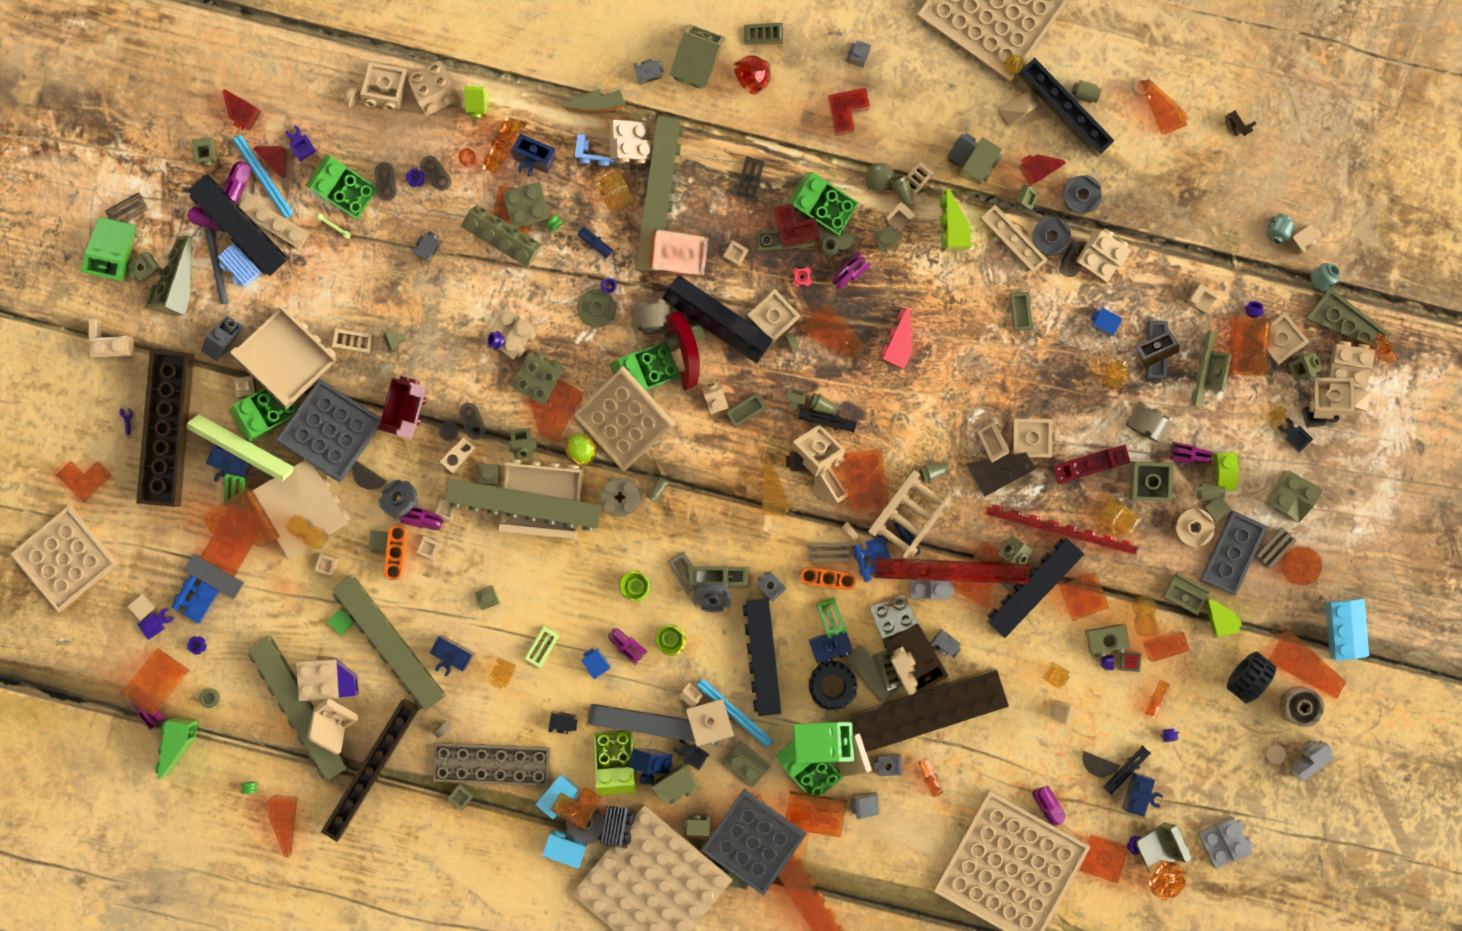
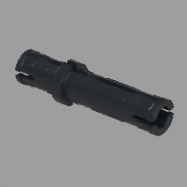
M801 408L798 418L799 420L833 427V430L841 429L852 433L855 432L857 421L840 418V415L832 416Z
M1142 745L1132 757L1127 758L1128 761L1103 788L1113 795L1121 784L1136 769L1140 768V764L1151 753Z

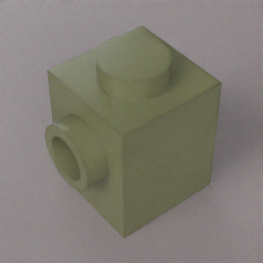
M889 226L873 233L880 251H886L901 244V234L898 228L895 229L894 226Z

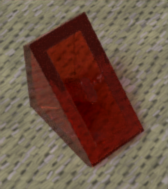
M255 146L253 148L283 179L286 177L287 149L285 147Z

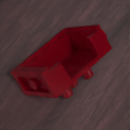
M400 376L399 379L392 378L378 430L413 439L416 425L421 423V418H419L421 406L427 402L426 397H424L426 386L419 385L420 381L403 376Z

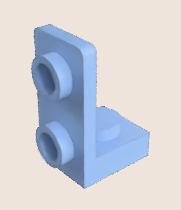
M584 134L577 135L575 158L579 160V163L590 164V161L598 162L600 166L609 167V164H614V160H611L610 157L585 154L589 150V140H586L587 137Z

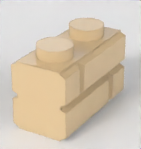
M130 336L89 338L90 358L134 356V339Z

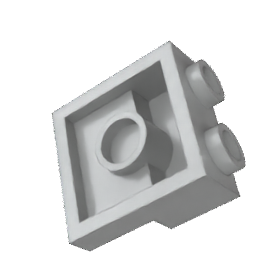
M910 560V599H950V595L954 593V586L950 584V576L954 574L953 564H950L949 560Z
M1321 740L1314 743L1309 742L1303 747L1304 750L1300 752L1304 759L1294 762L1289 771L1294 777L1305 781L1335 759L1331 754L1333 750L1327 743H1323Z
M1232 816L1198 833L1216 869L1233 860L1237 861L1252 854L1250 848L1253 845L1248 837L1245 838L1242 833L1245 830L1240 820L1236 821Z

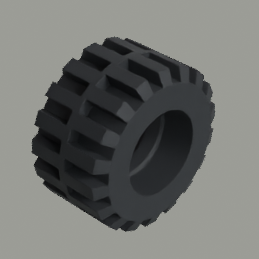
M1255 651L1239 663L1229 677L1226 687L1245 704L1250 703L1266 690L1275 676L1277 667L1258 651Z
M831 661L818 665L811 673L809 691L814 702L819 707L829 711H839V709H844L848 704H851L853 698L856 697L858 688L856 677L851 669L843 663ZM829 675H838L844 681V690L836 697H829L822 691V681Z

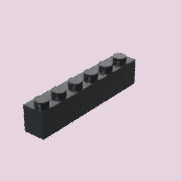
M1035 57L1019 72L1020 78L1096 157L1102 154L1115 141Z
M208 173L203 175L187 190L190 193L189 197L196 204L199 203L204 208L203 212L209 218L213 217L218 222L217 226L224 233L227 232L231 236V241L236 246H241L245 250L244 254L251 261L254 260L259 265L258 269L264 275L268 274L271 276L289 259Z
M681 275L675 278L662 298L756 364L774 340Z
M1060 538L1053 546L1055 549L1050 554L1047 552L1040 559L1042 563L1037 568L1034 566L1027 573L1028 578L1024 582L1022 580L1019 581L1014 587L1015 591L1011 595L1007 594L1001 600L1002 605L998 609L994 608L987 615L989 617L987 622L1004 638L1014 630L1085 555L1068 538H1064V540Z
M769 598L746 600V605L742 606L743 615L748 616V624H745L746 636L750 635L747 651L748 655L752 654L749 670L750 674L754 673L755 680L751 681L752 693H756L757 700H753L754 712H758V716L781 714Z

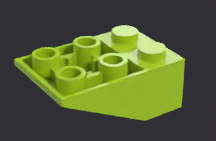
M946 189L942 197H940V208H943L942 216H940V226L944 227V233L941 235V246H944V251H967L971 247V227L950 189Z
M632 731L595 733V774L598 796L636 793L635 769L629 768L632 750L634 749Z

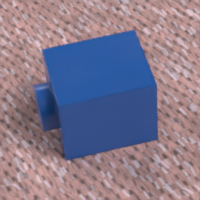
M1100 308L1099 311H1094L1090 319L1093 322L1090 326L1111 337L1114 336L1123 318L1105 308Z
M591 648L583 654L584 658L581 661L593 679H596L611 668L599 648L595 651Z

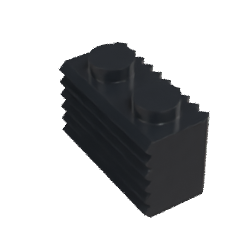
M607 805L600 844L627 849L631 842V825L635 821L634 811L628 808Z

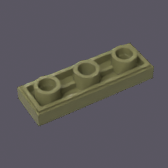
M814 227L756 232L758 251L815 247ZM788 236L790 240L784 242L782 238Z

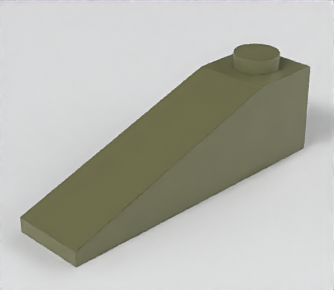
M191 236L177 237L167 257L169 262L164 269L161 268L159 272L161 278L157 285H152L144 308L172 316L184 315L187 311L190 299Z

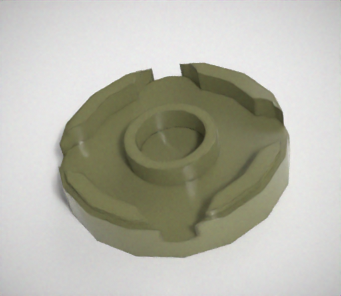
M592 289L586 292L578 303V314L581 320L592 327H603L609 324L616 313V304L613 297L609 293H604L601 289Z

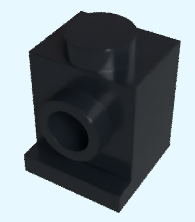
M552 711L548 732H553L554 729H557V733L568 734V731H576L578 720L575 719V714Z

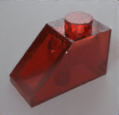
M224 89L223 96L229 118L234 121L233 125L242 131L244 128L250 131L262 111Z
M1030 154L1021 160L1023 164L1019 168L1030 186H1033L1064 166L1066 162L1062 159L1039 154L1032 157Z

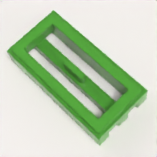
M230 474L225 475L224 506L231 504V507L235 508L237 505L239 509L243 510L245 506V478ZM230 480H232V496H231V498H230ZM237 481H239V500H236Z
M834 598L816 604L828 638H832L834 634L837 636L840 632H847ZM830 604L833 605L836 616L838 618L840 627L838 628L836 627L831 610L829 608ZM825 606L833 627L832 630H829L821 607Z

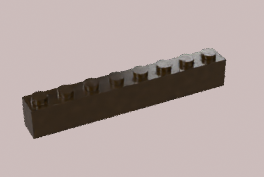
M406 698L400 701L321 833L336 842L342 838L420 711L416 704Z

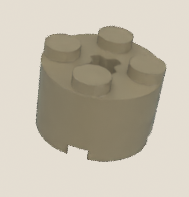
M656 300L653 302L654 304L647 305L645 302L634 304L635 308L631 310L634 334L638 335V331H642L643 335L664 332V328L668 327L666 316L670 315V307L668 304H665V300Z
M1139 401L1126 426L1135 432L1141 433L1144 437L1160 443L1173 419L1164 415L1158 409H1151L1148 405Z
M625 478L610 480L601 492L602 506L609 514L622 517L631 514L636 510L640 502L639 489L632 481ZM619 492L626 496L622 503H619V499L615 498L616 495H619Z
M1296 686L1282 694L1280 709L1284 718L1289 722L1301 727H1310L1318 723L1324 713V702L1322 697L1314 690L1303 686ZM1301 703H1304L1305 706H1303L1302 710H1300L1299 707L1301 706Z

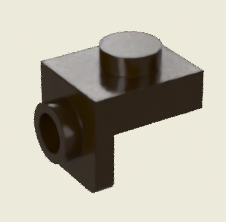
M1236 110L1225 116V123L1228 129L1233 130L1236 137L1240 134L1246 136L1254 131L1252 127L1257 124L1254 121L1245 126Z
M790 452V456H786V468L790 467V471H809L802 464L804 459L797 452Z

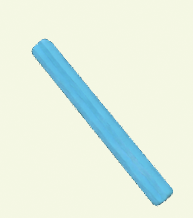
M243 136L235 137L233 139L234 144L284 218L291 216L293 211Z
M701 679L697 683V688L713 702L723 699L727 714L765 747L771 745L773 739L707 681Z

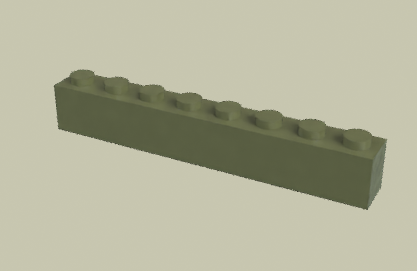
M657 117L635 267L637 271L659 274V269L664 267L665 258H661L662 250L666 251L667 239H664L665 231L669 232L670 220H667L668 212H672L673 201H670V194L675 192L676 182H672L673 174L677 175L678 163H675L676 155L680 156L681 144H678V139L683 136L684 125H681L680 119Z
M449 479L445 502L450 503L451 507L461 508V505L469 506V510L480 511V508L488 509L487 513L499 515V511L506 512L508 517L518 518V515L526 516V520L537 521V518L545 519L544 523L554 525L558 521L563 522L565 527L575 528V525L583 526L582 529L587 531H594V528H599L602 505L455 479Z
M349 575L332 589L334 592L332 595L338 603L342 602L346 607L344 609L346 614L356 620L358 623L356 626L362 634L366 633L369 637V644L374 649L377 648L380 651V658L385 664H390L393 668L391 670L393 675L397 679L401 678L404 682V689L409 694L412 693L416 698L415 703L421 710L424 708L427 711L446 696L442 688L354 575Z
M272 636L266 637L248 648L250 660L257 664L260 677L268 682L269 692L272 696L277 697L280 710L283 713L286 712L289 717V725L292 729H296L299 734L297 736L298 740L303 746L307 747L309 758L312 762L315 761L319 767L317 768L319 775L328 781L349 768L350 766L342 752L334 754L308 739L314 706L310 700L299 701L297 678Z

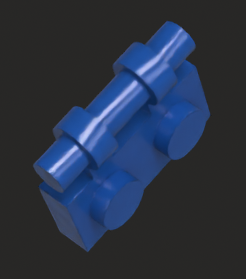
M884 536L866 541L867 549L863 551L860 544L853 546L855 552L853 555L858 561L860 568L858 571L860 576L863 577L864 582L871 581L870 573L874 571L877 578L895 573ZM867 555L870 556L872 566L867 567L864 558Z
M190 575L188 580L183 582V588L180 593L174 597V603L171 608L178 611L181 605L185 606L186 608L182 614L199 624L218 595L219 590L203 581L199 586L195 585L194 583L197 578ZM192 590L195 593L191 600L188 601L185 598L189 591Z

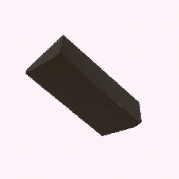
M1171 331L1135 346L1145 368L1180 352L1179 344Z

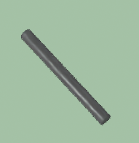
M208 228L205 229L220 304L223 305L228 303L221 267L218 264L220 262L217 258L218 253L213 230Z

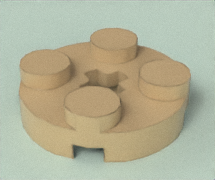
M1192 508L1185 510L1178 516L1174 529L1182 543L1197 547L1207 544L1214 535V521L1206 511ZM1192 523H1193V524H1196V523L1199 524V526H1198L1199 531H1198V532H1196V531L1191 532V526H1190V525H1191Z

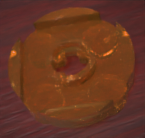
M1307 547L1292 549L1282 560L1283 573L1291 583L1297 585L1314 583L1322 570L1320 555ZM1303 560L1305 561L1306 569H1303L1301 572L1297 564Z
M1163 861L1148 881L1151 892L1164 901L1167 900L1166 898L1176 897L1185 886L1186 880L1183 879L1184 874L1186 875L1185 870L1174 862L1168 863Z

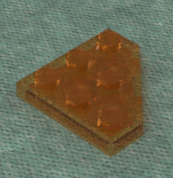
M559 379L547 403L540 404L529 397L539 434L557 443L584 392Z
M251 487L202 516L203 521L212 534L251 543L258 547H265L280 537Z

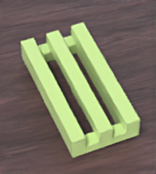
M543 626L524 659L541 668L560 635ZM544 632H547L548 634L546 638L544 639L534 658L531 659L530 656L532 652L534 651ZM552 635L554 637L541 661L539 663L536 662Z

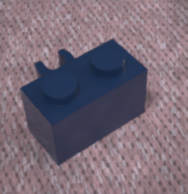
M523 134L519 135L512 148L513 159L521 162L518 166L519 173L524 168H528L527 174L529 177L533 174V168L548 174L556 159L555 148Z
M219 446L212 447L206 464L221 470L220 473L215 475V482H218L221 476L225 477L226 474L246 479L252 466L250 463Z
M840 632L837 636L834 634L832 638H828L827 633L808 639L816 662H821V664L832 661L831 657L837 655L839 658L845 657L850 654L849 651L853 650L847 632Z
M443 635L438 636L430 651V654L443 660V662L436 666L435 671L438 672L440 667H445L446 673L444 676L450 674V665L465 671L475 654Z
M633 749L629 768L643 772L639 783L652 785L654 773H669L673 755L656 749Z
M1133 772L1122 809L1128 813L1145 817L1149 802L1152 806L1159 808L1160 805L1154 802V798H1163V795L1159 792L1152 793L1155 780L1152 777Z

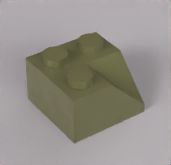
M982 137L958 175L979 185L982 181L986 182L992 174L989 171L990 168H995L1002 158V155H1000L1002 149Z
M1131 462L1129 500L1172 502L1173 463Z
M1284 471L1265 504L1300 523L1314 507L1323 489L1292 471Z
M684 762L654 781L652 789L664 804L668 802L672 804L684 794L687 797L694 793L698 781L687 763Z

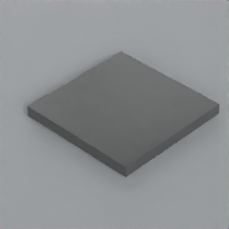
M319 379L277 437L276 442L341 484L377 433L381 418Z
M743 789L700 851L764 896L807 833L749 791Z

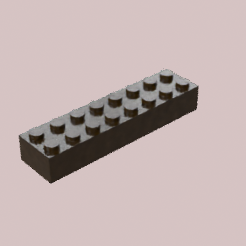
M150 350L136 504L181 507L187 440L186 427L189 418L194 354Z
M992 668L924 690L917 695H908L849 714L855 734H860L865 751L869 752L1009 707L998 671Z

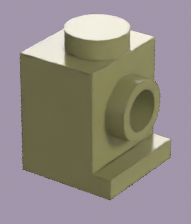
M208 137L192 140L194 160L198 165L201 164V167H212L213 163L217 162L215 139ZM205 151H209L208 157L204 156Z
M146 251L128 265L131 269L128 271L130 276L135 281L138 279L141 282L146 281L161 270V267L151 253ZM143 264L144 269L140 271L139 266Z
M691 814V817L683 819V830H687V835L710 836L711 814H707V817H703L702 814Z

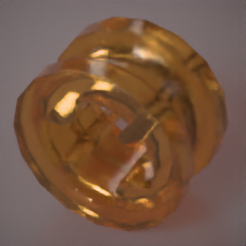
M468 148L461 150L458 155L460 163L467 167L474 165L477 159L474 151ZM465 153L472 154L470 162L463 161L462 158L465 157Z

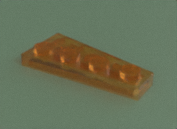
M1288 628L1284 630L1269 661L1332 697L1338 698L1346 681Z

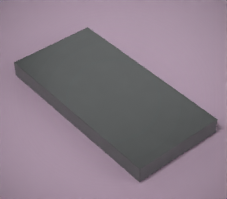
M1231 510L1200 580L1236 596L1268 526Z

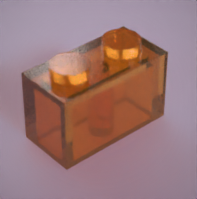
M1182 631L1143 642L1148 660L1152 662L1190 651L1185 633Z

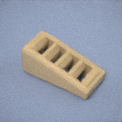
M921 161L906 176L909 182L916 187L915 190L911 188L913 198L934 174ZM918 168L927 175L925 178L917 172ZM912 175H915L922 182L919 184L912 178Z
M334 328L331 348L370 354L373 335ZM339 334H343L341 344H337ZM347 335H350L349 346L345 345ZM355 336L358 337L357 347H353ZM362 337L366 338L364 348H361Z
M1054 700L1050 717L1065 725H1070L1075 708L1067 702Z

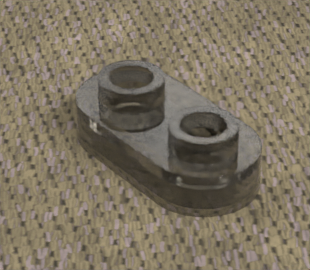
M434 156L424 157L420 167L425 176L438 191L448 190L452 180L444 167ZM433 163L434 168L429 170L428 164ZM442 178L445 179L444 185L439 184V180Z
M381 162L375 167L374 171L376 192L380 199L391 201L397 194L395 170L389 163ZM385 169L388 170L387 176L382 175V172ZM389 188L390 194L385 195L384 190Z
M1075 241L1069 246L1059 263V271L1063 276L1074 277L1079 272L1082 266L1076 263V260L1084 249L1085 242ZM1077 247L1079 248L1078 254L1075 252Z
M472 403L463 404L459 410V415L468 437L473 440L482 439L486 434V427L478 407ZM468 409H472V416L466 414ZM475 427L480 428V432L478 434H475L473 432V429Z

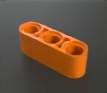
M394 525L388 532L384 575L388 580L400 579L404 574L408 542V530L404 525ZM396 528H400L403 532L400 539L394 536ZM394 547L399 548L401 551L398 558L392 555ZM392 566L398 568L399 573L396 577L390 574Z
M805 567L800 573L802 582L807 585L850 590L856 584L855 576L845 571ZM808 570L814 573V578L811 581H806L803 577L804 573ZM826 573L833 575V581L829 584L823 582V575ZM844 576H851V585L844 586L842 578Z

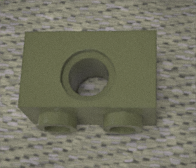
M1125 624L1085 630L1089 653L1095 654V657L1107 655L1106 652L1114 651L1115 654L1126 652V648H1130L1127 626ZM1106 636H1111L1113 640L1109 646L1104 645V638Z

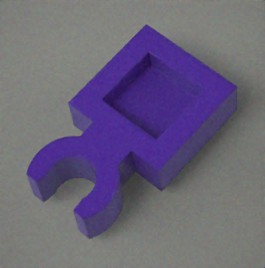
M295 125L296 133L294 135H291L288 131H285V133L293 141L289 145L301 162L316 153V150L306 134L302 136L301 130Z
M168 608L161 610L158 617L153 613L137 624L148 640L166 629L163 623H170L175 619L174 616L169 619L165 618L164 614L169 611Z

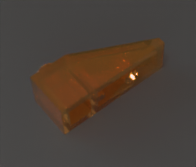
M1150 79L1141 81L1161 134H1168L1187 125V114L1176 102Z
M274 795L267 801L266 809L269 811V819L284 857H289L292 855L297 797Z

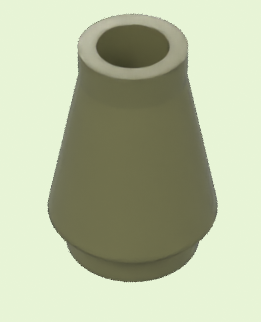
M900 175L891 180V187L903 204L906 205L914 201L909 179L905 175Z
M814 393L808 407L812 408V411L832 416L838 410V405L820 393Z
M946 462L928 464L919 468V473L924 483H931L944 474L949 473V467Z
M1204 482L1197 484V499L1207 501L1225 498V487Z

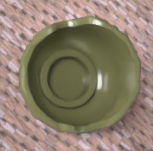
M879 162L869 167L865 179L867 185L873 191L883 192L891 187V180L896 177V174L889 164Z

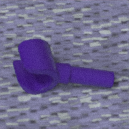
M121 408L119 413L124 418L125 434L130 435V419L134 413L128 408L129 413L124 416V409Z

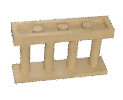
M913 470L868 531L874 538L878 535L884 536L905 552L903 559L906 561L908 558L912 559L918 551L916 547L942 512L946 513L953 504L950 502L952 497L949 494L944 500L924 486L921 480H919L921 478L920 474ZM912 489H917L939 505V508L933 515L910 499L908 494ZM901 504L908 506L928 521L922 531L898 514L897 509ZM889 519L896 521L916 536V539L910 546L887 530L885 525Z

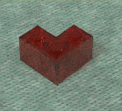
M866 87L828 95L827 101L834 135L840 136L854 133L852 113L867 111L870 107Z
M793 203L774 207L773 212L782 249L820 240L816 218L797 222Z

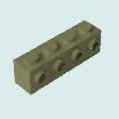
M478 204L468 211L461 225L462 228L525 267L534 261L542 246L541 243Z

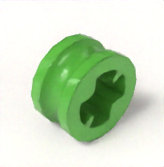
M557 214L545 224L546 228H550L551 233L557 230L564 222L559 220Z
M258 782L241 783L243 787L241 793H258V789H256Z

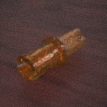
M1377 334L1378 337L1375 338V342L1378 346V352L1383 355L1386 362H1391L1390 357L1392 361H1395L1397 355L1393 350V344L1388 341L1385 335Z
M1163 680L1159 681L1153 696H1150L1151 701L1144 713L1145 715H1149V717L1154 719L1157 718L1156 716L1162 703H1165L1163 700L1170 687L1169 683Z
M927 758L920 760L918 765L924 776L923 781L927 783L932 797H936L944 792L937 779L938 775L934 773Z

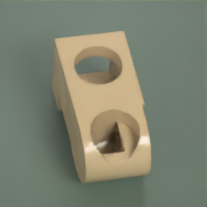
M464 437L442 458L440 463L454 475L476 447Z

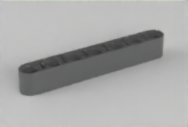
M590 704L587 724L695 742L688 719ZM718 741L710 744L717 745Z

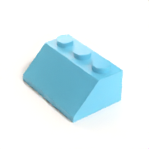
M1364 598L1325 602L1330 659L1339 661L1369 656Z

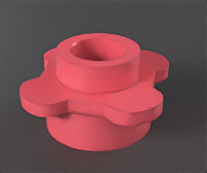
M810 268L793 269L794 286L811 285Z

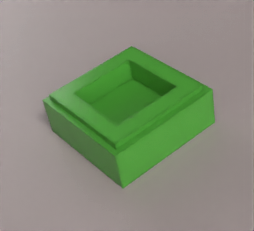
M340 608L327 623L340 635H343L355 621Z

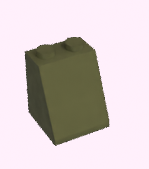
M690 24L683 32L670 75L674 76V79L679 82L687 81L692 83V86L695 88H706L710 82L726 37Z

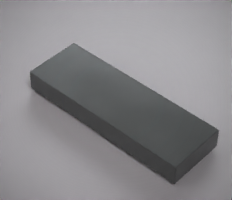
M1147 321V341L1168 332V321ZM1167 358L1148 366L1146 379H1167Z
M197 554L192 555L184 571L232 599L236 598L244 584L240 579Z

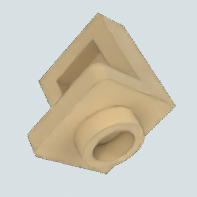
M712 381L702 386L710 414L729 408L720 381Z

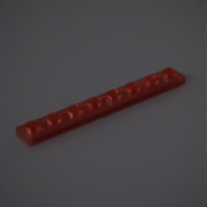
M993 504L992 508L986 507L985 515L1136 555L1138 547L1133 546L1131 541L1122 539L1121 543L1114 541L1115 537L1105 534L1101 538L1095 536L1096 532L1085 529L1084 533L1077 531L1078 527L1068 524L1064 528L1058 526L1059 522L1048 519L1047 523L1040 521L1041 517L1029 514V518L1021 516L1022 512L1012 509L1010 513L1003 511L1004 507Z
M875 558L874 578L1029 584L1030 564Z

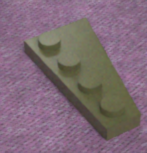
M1333 289L1323 294L1305 318L1362 344L1370 345V347L1376 350H1380L1391 336L1388 331Z

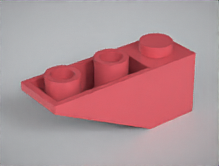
M906 307L905 311L901 309L897 320L900 322L897 328H892L889 337L892 339L889 345H884L881 352L883 361L902 370L912 352L909 307Z

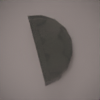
M358 461L352 467L354 480L360 487L378 489L387 482V480Z
M1083 751V764L1087 771L1096 777L1110 776L1120 767L1119 764Z

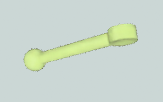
M321 213L316 215L318 221L328 224L343 234V237L350 238L351 234L342 230L325 219Z

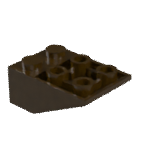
M918 623L884 642L891 655H893L894 650L903 647L906 653H911L915 665H913L914 671L910 673L914 675L918 684L915 686V695L948 677L944 666Z

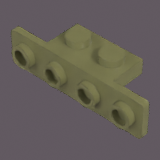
M1208 330L1203 339L1204 350L1199 358L1200 369L1196 374V388L1191 396L1192 405L1199 408L1203 406L1206 389L1219 392L1225 391L1232 354L1214 351L1218 334L1212 330Z

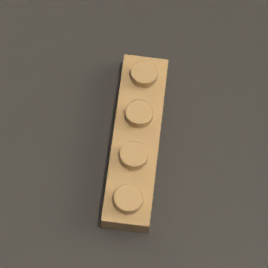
M244 193L237 202V205L255 223L298 249H301L310 234Z
M996 205L980 218L1033 274L1048 260Z

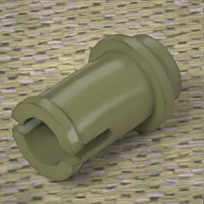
M659 477L650 491L647 490L646 496L656 502L669 484Z

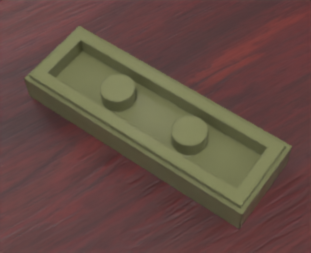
M861 645L846 657L883 702L898 690L894 688L887 692L885 691L873 659Z

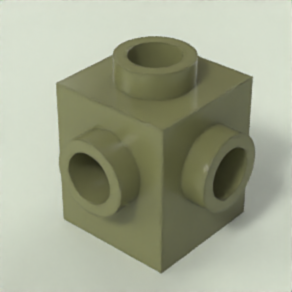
M1307 352L1295 356L1296 360L1288 363L1295 381L1305 378V381L1317 377L1315 373L1322 370L1321 362L1315 352L1307 354Z
M531 429L511 430V441H508L509 451L513 452L514 459L534 458V450L537 449L536 438H532Z
M1010 536L998 555L1004 558L1002 562L1010 568L1015 566L1021 569L1033 550L1015 537Z

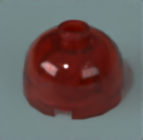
M748 55L734 64L737 66L734 69L737 80L743 88L747 86L751 90L749 91L750 94L756 95L768 86L771 72L770 65L766 60L756 55Z

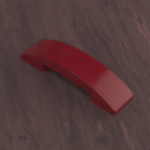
M677 311L666 316L670 335L677 334L685 368L679 372L684 391L697 385L700 373V359L691 327L681 312Z
M1126 444L1052 467L1057 484H1061L1131 463Z

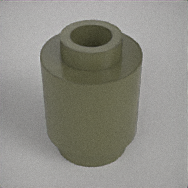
M1079 80L1078 83H1074L1071 93L1074 94L1075 99L1092 104V102H1098L1102 88H1099L1096 84Z

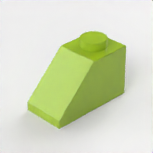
M464 85L465 112L467 115L474 119H481L482 116H487L488 92L482 86Z
M1237 452L1213 454L1216 486L1225 487V491L1237 490L1239 474Z
M1207 598L1205 604L1213 635L1215 637H1222L1240 632L1239 627L1242 626L1240 617L1213 599Z

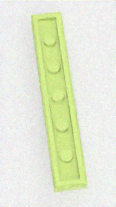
M200 414L187 423L186 428L280 481H283L293 473V466Z

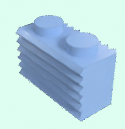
M232 243L217 257L221 261L218 264L225 272L228 270L233 275L231 279L238 286L247 287L262 272L254 261L246 257L245 251L241 246L238 247Z

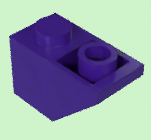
M332 658L336 659L339 697L358 695L357 674L337 658Z

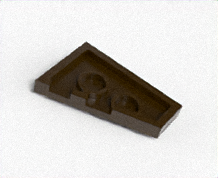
M1027 452L1006 455L994 462L989 458L966 463L985 497L1036 469Z

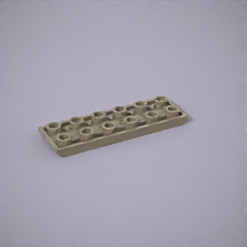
M435 743L433 782L548 786L550 747Z

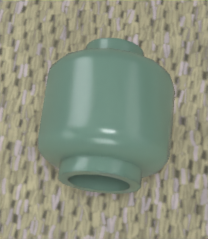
M1278 214L1271 218L1267 235L1273 243L1282 244V242H1287L1291 239L1295 227L1292 218L1285 214Z
M1330 263L1321 264L1311 273L1313 287L1321 291L1330 290L1340 281L1339 268Z

